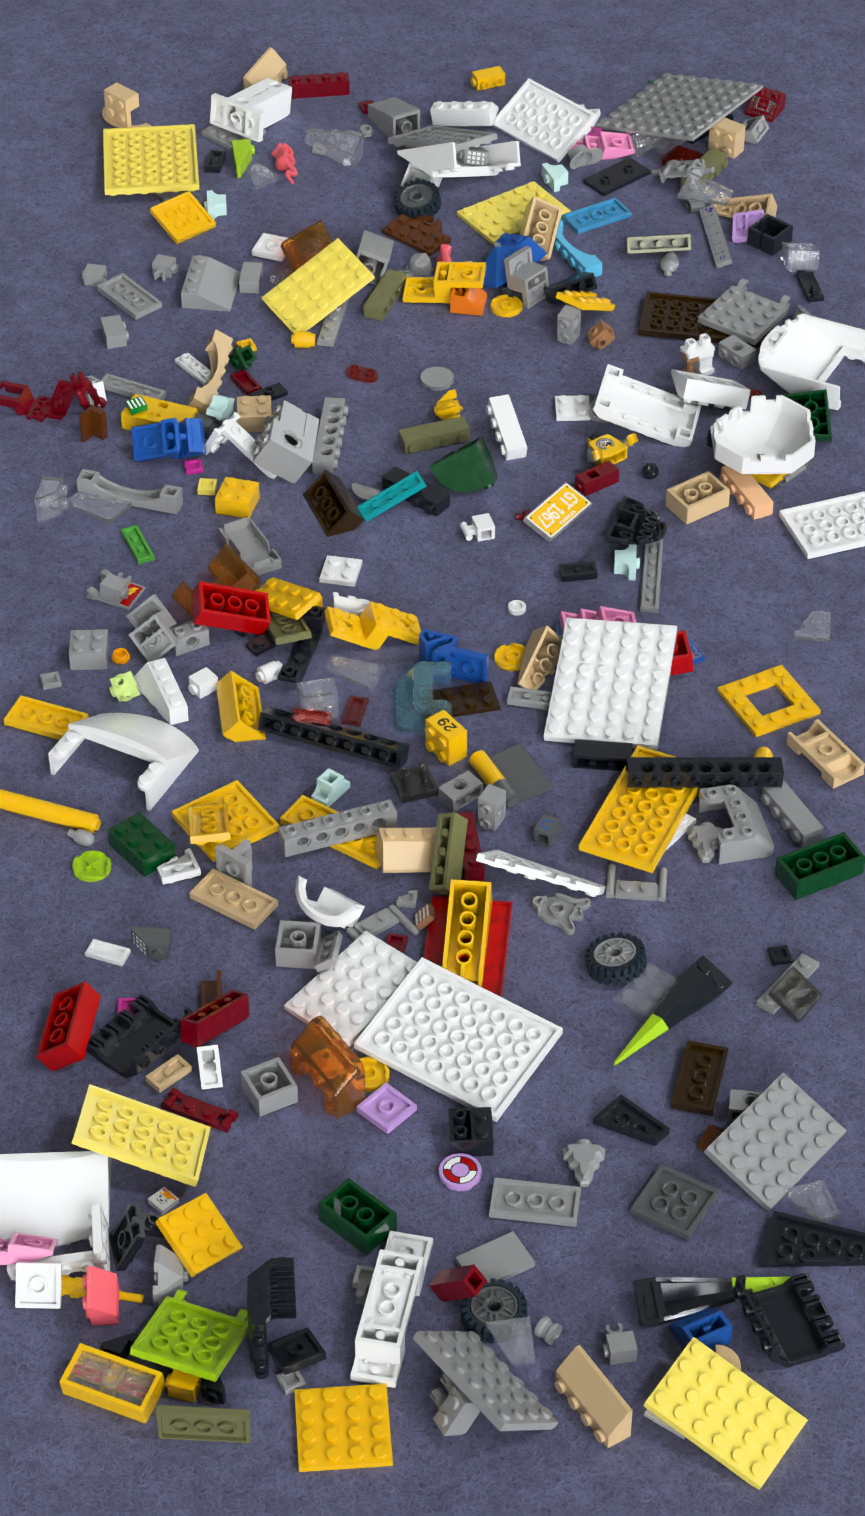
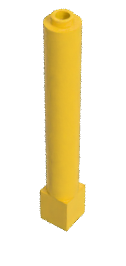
M0 789V809L74 829H84L91 833H94L95 830L98 831L100 828L101 820L98 814Z

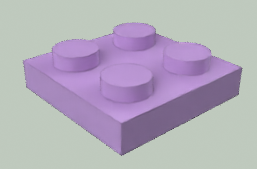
M388 1083L382 1085L357 1106V1112L386 1134H389L417 1111V1105Z

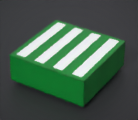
M141 396L125 401L126 407L132 415L148 410L147 404Z

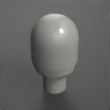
M69 829L67 836L74 838L76 844L87 847L94 843V835L84 829H78L77 831Z

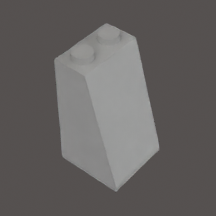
M396 97L368 104V117L387 137L420 129V109Z
M364 230L355 256L375 277L369 283L376 285L377 283L379 284L381 277L384 276L394 241Z

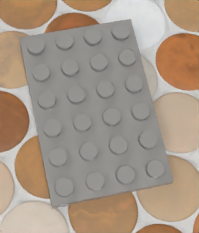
M431 125L388 137V144H395V147L417 148L455 142L456 153H459V150H469V147L491 144V141L497 140V133Z
M783 1072L706 1148L704 1153L759 1205L770 1211L847 1130Z
M417 1331L414 1335V1341L499 1431L552 1430L558 1424V1421L553 1417V1413L548 1408L543 1407L538 1401V1397L523 1386V1381L509 1371V1367L494 1355L495 1353L491 1348L485 1346L480 1341V1336L475 1332Z

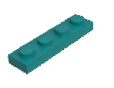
M418 471L360 504L357 508L367 522L427 486Z

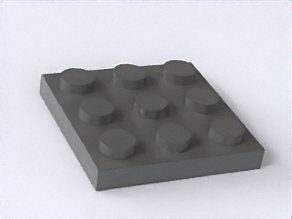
M661 1164L630 1208V1214L689 1241L719 1197V1190Z

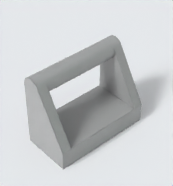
M764 115L745 119L742 123L746 127L750 126L748 130H745V141L757 144L769 129Z

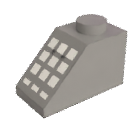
M469 147V150H459V153H456V160L463 164L481 167L488 166L489 151L482 147Z

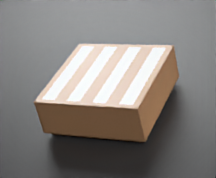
M428 903L414 914L415 927L422 930L435 920L434 906Z

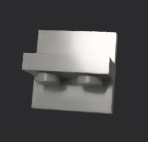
M244 839L233 850L221 843L215 847L216 870L253 887L251 842Z

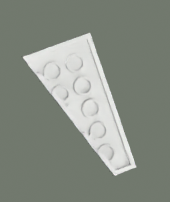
M500 850L478 853L476 859L478 862L506 869L510 873L524 874L525 878L531 880L538 878L553 884L567 886L568 889L574 891L581 890L586 895L592 897L603 894L606 888L604 885Z

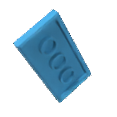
M616 197L562 215V219L577 234L632 217V213Z

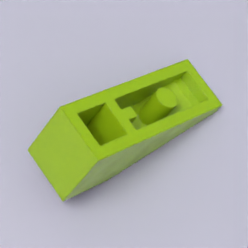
M250 139L232 140V154L237 178H241L252 161V154H255L254 145H251Z

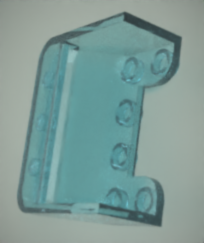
M418 662L396 681L395 730L402 734H425V719L442 710H445L452 717V705L446 700H433V685H451V662Z

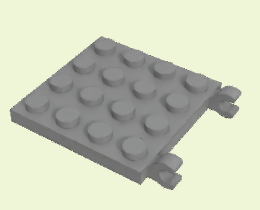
M742 278L738 286L732 285L698 317V323L730 336L735 335L741 340L755 345L788 314L790 306L788 301L791 297L784 295L780 303L747 291L748 287L745 285L748 283V280Z

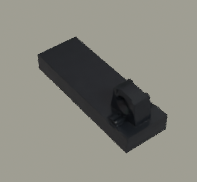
M812 269L796 270V277L808 303L824 301V295Z

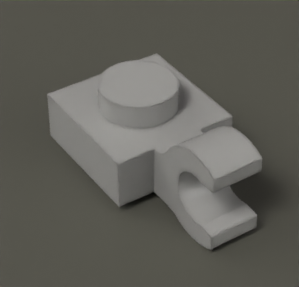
M357 1265L353 1279V1288H357L356 1304L365 1305L374 1267Z

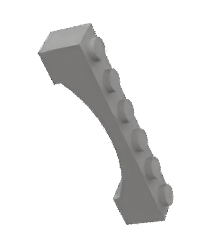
M82 469L77 478L78 496L176 515L183 505L182 487L165 484L162 489L136 490L115 484L99 475V472Z

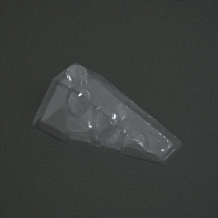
M307 128L305 142L340 165L355 168L362 160L365 135L353 130L338 131V129H333L331 131L322 128Z

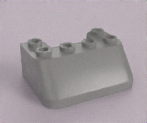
M723 785L699 790L698 811L706 812L726 808L733 825L731 828H725L718 832L719 864L764 858L773 854L774 844L756 801L735 785Z

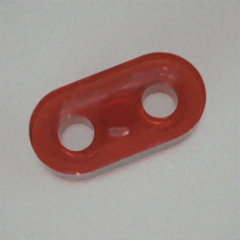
M351 365L346 369V376L349 379L365 383H374L378 380V372L374 369L358 365Z

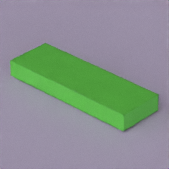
M138 525L120 529L138 564L155 560V556Z

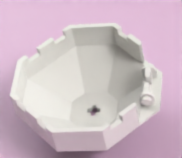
M776 395L775 400H766V396H752L750 411H743L740 406H735L729 411L728 415L725 414L721 418L716 419V422L710 427L714 458L741 474L793 473L814 457L815 436H813L810 410L783 395Z

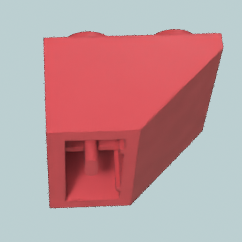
M87 1266V1275H83V1287L86 1288V1296H83V1309L86 1310V1319H90L92 1326L119 1324V1281L117 1274L93 1266Z

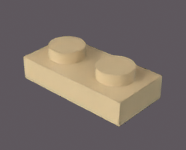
M177 1054L146 1075V1082L158 1093H161L190 1073L192 1067Z

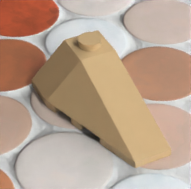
M772 193L712 200L711 205H715L718 216L733 218L735 213L763 209L765 215L769 214L776 217L777 204Z
M547 625L533 630L527 642L517 682L522 688L537 690L545 682V677L548 674L553 675L556 672L554 668L558 664L562 638Z

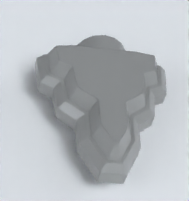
M704 822L700 826H692L687 830L688 840L692 841V846L697 849L698 857L703 863H709L714 857L715 850L719 849L718 832L723 829L715 827L710 822Z
M580 1139L575 1144L562 1148L563 1160L568 1161V1167L574 1171L575 1179L580 1187H588L593 1180L594 1171L599 1169L600 1162L604 1161L605 1149L600 1145L592 1144L587 1139Z

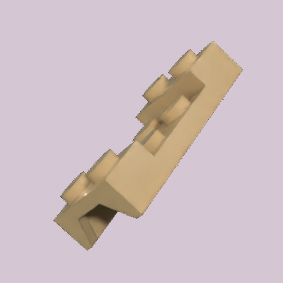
M819 719L814 721L808 731L798 736H795L792 732L787 734V745L797 755L803 753L822 772L821 778L832 789L864 775L865 763Z

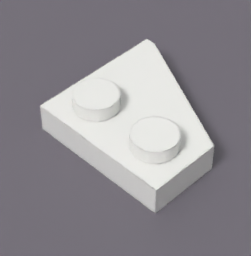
M333 592V608H338L341 611L360 616L369 604V600L357 599L349 595L346 598L339 596L338 592Z
M190 848L185 850V855L178 858L175 856L157 867L158 876L163 885L201 875L200 867Z

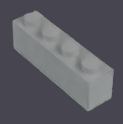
M784 780L782 787H762L761 801L763 805H767L771 809L773 817L780 820L783 829L790 832L795 843L798 842L801 847H805L822 840L824 827Z

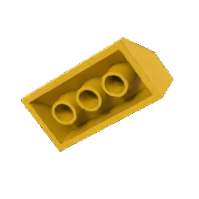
M230 671L216 683L223 736L234 742L266 739L265 732L258 730L260 713L262 712L259 687Z

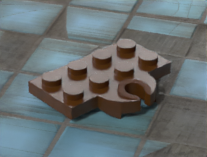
M400 214L381 229L383 234L422 253H426L430 257L440 250L441 244H449L451 242V237L442 233L441 220L438 218L434 222V216L432 215L413 219L407 215Z

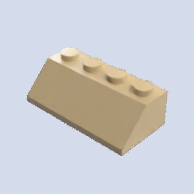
M269 47L243 77L244 89L266 78L280 83L287 78L286 63L273 48Z
M533 196L526 206L519 234L529 236L546 251L547 254L540 261L550 260L563 208Z
M379 828L375 848L382 872H431L436 828Z
M580 1345L576 1346L556 1370L555 1387L560 1394L564 1393L567 1396L570 1407L573 1410H578L584 1425L590 1426L593 1429L596 1440L599 1443L603 1442L607 1448H610L631 1436L633 1410Z

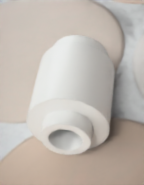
M271 661L257 667V672L255 673L257 680L264 684L276 680L282 663L280 661Z

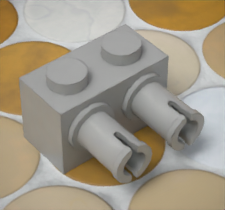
M444 1373L440 1381L449 1394L446 1396L442 1388H436L429 1395L438 1408V1412L433 1420L443 1436L462 1435L468 1431L480 1410Z

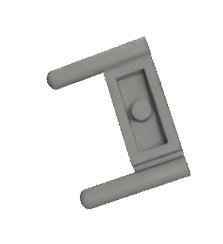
M614 864L608 865L606 898L666 901L667 869L665 867L659 870V885H657L655 882L617 880L615 882L616 866Z
M393 904L388 909L385 908L354 924V927H348L345 933L355 941L365 931L375 936L399 922L414 936L419 934V930Z

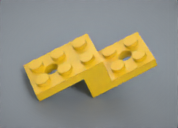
M437 262L435 277L406 278L403 302L445 304L450 303L452 288H483L486 262Z
M372 601L369 602L360 616L329 606L324 611L330 636L373 650H379L388 636L419 645L421 629L417 616L413 614H408L396 608L393 609Z

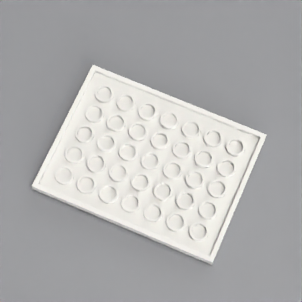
M566 618L545 726L544 741L575 743V740L633 743L632 748H636L639 745L657 750L677 636V626Z
M421 958L354 1042V1049L468 1108L491 1107L492 1120L497 1122L563 1034V1028Z

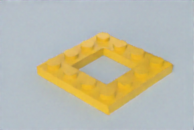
M782 665L717 687V692L755 737L821 713V709ZM776 686L791 706L762 716L746 696Z

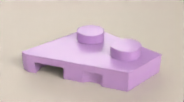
M764 210L733 214L732 241L736 243L747 242L748 228L764 217Z

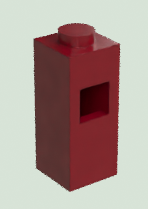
M607 461L575 475L574 488L584 497L618 483L619 469L613 463Z
M473 1264L440 1270L429 1284V1287L441 1301L445 1302L476 1297L487 1280Z

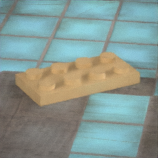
M212 869L190 891L191 899L254 930L278 906L277 899L215 869Z

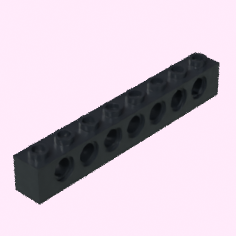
M268 707L260 713L258 726L260 731L397 769L407 762L410 746L408 744L273 707Z
M627 757L625 769L627 788H697L735 785L737 787H782L784 778L782 757Z

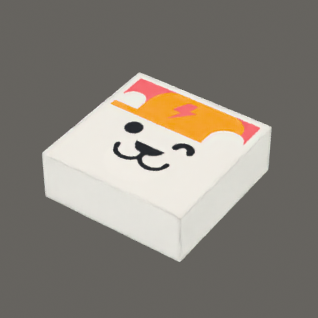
M163 1187L148 1198V1203L164 1215L179 1203V1198Z

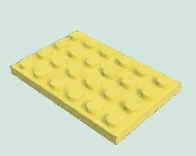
M533 181L457 211V216L493 245L504 233L515 235L520 233L526 206L533 196L563 208L560 219L563 214L569 213L571 210Z
M337 238L261 297V299L281 322L295 334V331H308L375 277Z
M89 1084L71 1144L196 1187L211 1127Z
M695 1337L691 1339L643 1405L740 1478L759 1490L808 1421V1419Z

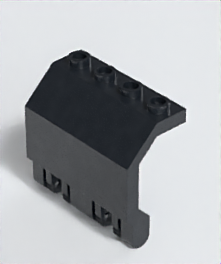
M142 994L129 1004L130 1010L135 1012V1015L123 1009L100 1029L102 1035L107 1039L94 1034L90 1038L86 1049L87 1053L125 1079L138 1075L142 1070L147 1069L157 1057L163 1055L165 1050L172 1044H175L181 1037L180 1020L176 1017L173 1020L159 1011L153 1001ZM186 1007L184 1009L185 1015L183 1017L187 1016L193 1011Z
M294 1257L270 1258L248 1275L247 1314L250 1360L254 1363L256 1378L261 1380L266 1379L269 1374L267 1324L273 1319H296Z
M807 1273L791 1276L782 1285L758 1292H753L752 1288L745 1289V1274L736 1277L735 1287H733L736 1300H740L743 1314L746 1318L750 1319L754 1335H758L763 1353H767L770 1361L789 1368L825 1357L828 1354L845 1348L846 1345L837 1329L828 1330L833 1326L834 1322L818 1294L809 1295L815 1291V1286L812 1284Z

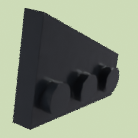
M619 1095L593 1118V1124L654 1146L662 1141L670 1132L669 1127L623 1095Z

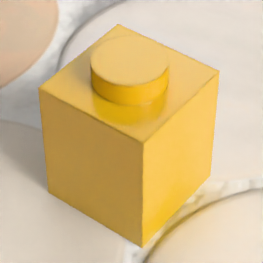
M174 1369L172 1374H168L165 1382V1387L168 1388V1396L195 1403L202 1387V1378Z

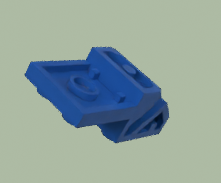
M177 418L161 420L160 423L131 428L135 462L165 457L181 459L206 454L204 424L200 418H185L181 422H178Z
M422 629L419 635V662L426 671L432 669L433 679L448 682L450 677L473 683L488 682V654L458 648V637Z

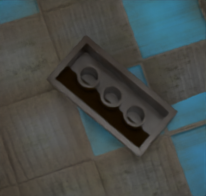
M324 470L303 494L327 537L353 531L364 520L341 479L327 470Z

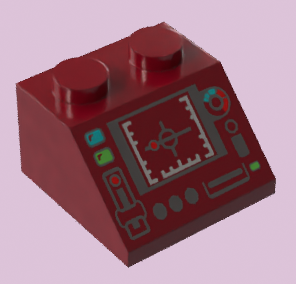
M763 86L760 91L750 98L745 115L751 117L764 115L765 120L772 123L785 109L786 94Z

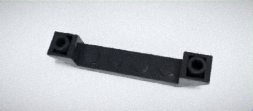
M313 606L304 614V621L311 631L312 638L298 641L288 666L282 665L277 680L301 684L323 632L324 611L326 608Z
M131 1333L102 1342L100 1350L126 1359L130 1353L131 1346L139 1335ZM220 1376L216 1382L202 1378L203 1397L211 1403H217L220 1399V1403L225 1404V1387Z

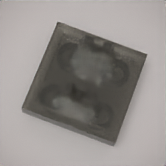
M420 763L419 766L403 767L401 770L390 772V779L401 803L438 795V787L427 764Z
M794 966L768 993L796 1023H799L823 996Z

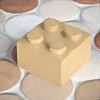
M724 117L709 129L708 149L714 148L728 153V157L732 159L736 158L744 151L746 126Z
M271 396L237 397V414L241 416L238 424L246 432H263L266 418L272 415Z

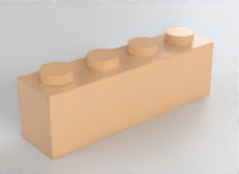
M728 466L721 468L720 481L730 489V494L736 497L737 503L744 507L747 515H750L755 520L773 514L774 502L751 474H741Z

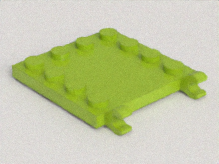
M178 1289L173 1298L166 1296L131 1346L130 1355L216 1382L249 1331L247 1310L241 1308L236 1317L186 1302L184 1298L187 1295V1291Z

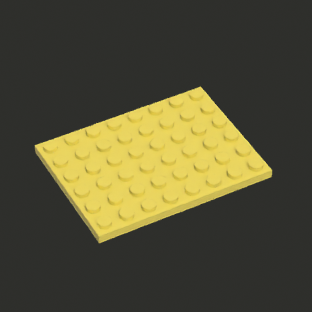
M195 124L103 129L105 195L148 194L154 192L177 193L180 191L193 192L199 190Z

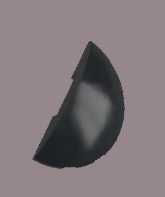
M624 496L614 522H612L607 532L605 541L622 545L654 543L665 536L667 525L666 522L660 521L661 516L655 510L648 511L644 508L643 503Z

